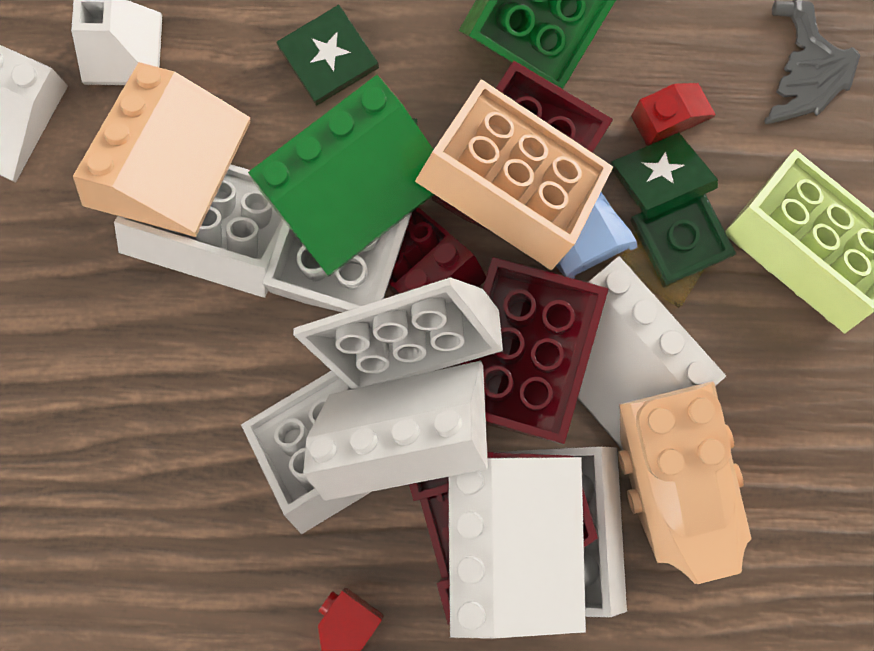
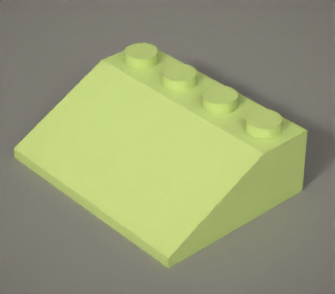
M794 149L738 214L725 233L739 248H742L768 272L777 277L794 291L797 296L805 300L823 315L826 320L834 324L845 334L874 312V212Z

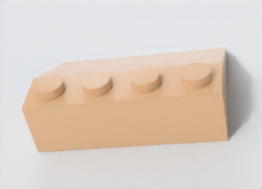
M138 62L73 175L82 206L196 237L248 129L250 117L174 71Z
M481 79L431 153L415 182L552 270L575 245L613 166Z

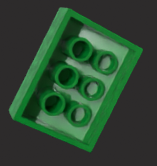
M476 0L459 31L512 63L514 60L563 89L616 0Z
M378 74L248 172L259 191L328 277L435 195L415 182L434 149L403 104Z

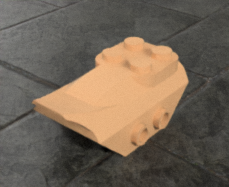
M714 381L619 404L620 441L623 450L618 451V460L623 474H629L632 489L627 490L628 502L633 514L638 513L657 563H668L687 575L694 584L740 574L742 572L745 548L751 540V534L740 493V487H743V476L739 466L733 463L731 448L734 447V439L729 426L725 425Z

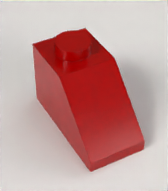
M678 83L640 99L631 117L648 146L678 132H684L713 118L716 114L699 83Z
M346 587L339 595L332 591L318 611L324 615L318 624L321 651H361L381 623L384 615Z

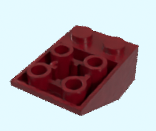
M419 207L411 214L388 284L390 291L394 295H398L447 278H453L479 287L485 281L486 275L475 255Z

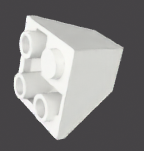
M74 0L71 31L81 80L84 85H126L138 62L155 67L160 66L162 14L160 12L128 0Z

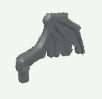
M775 0L772 6V15L792 18L796 28L795 44L804 50L800 52L793 51L789 55V62L785 65L784 70L790 72V74L780 79L776 91L782 97L796 96V98L786 105L773 106L769 116L764 120L765 124L792 119L812 112L816 116L819 115L841 90H850L860 59V54L855 48L839 49L819 34L813 3L804 0Z

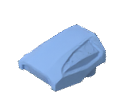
M600 192L575 245L556 265L565 277L575 279V275L627 249L631 251L637 248V241L632 232L612 209L602 192Z

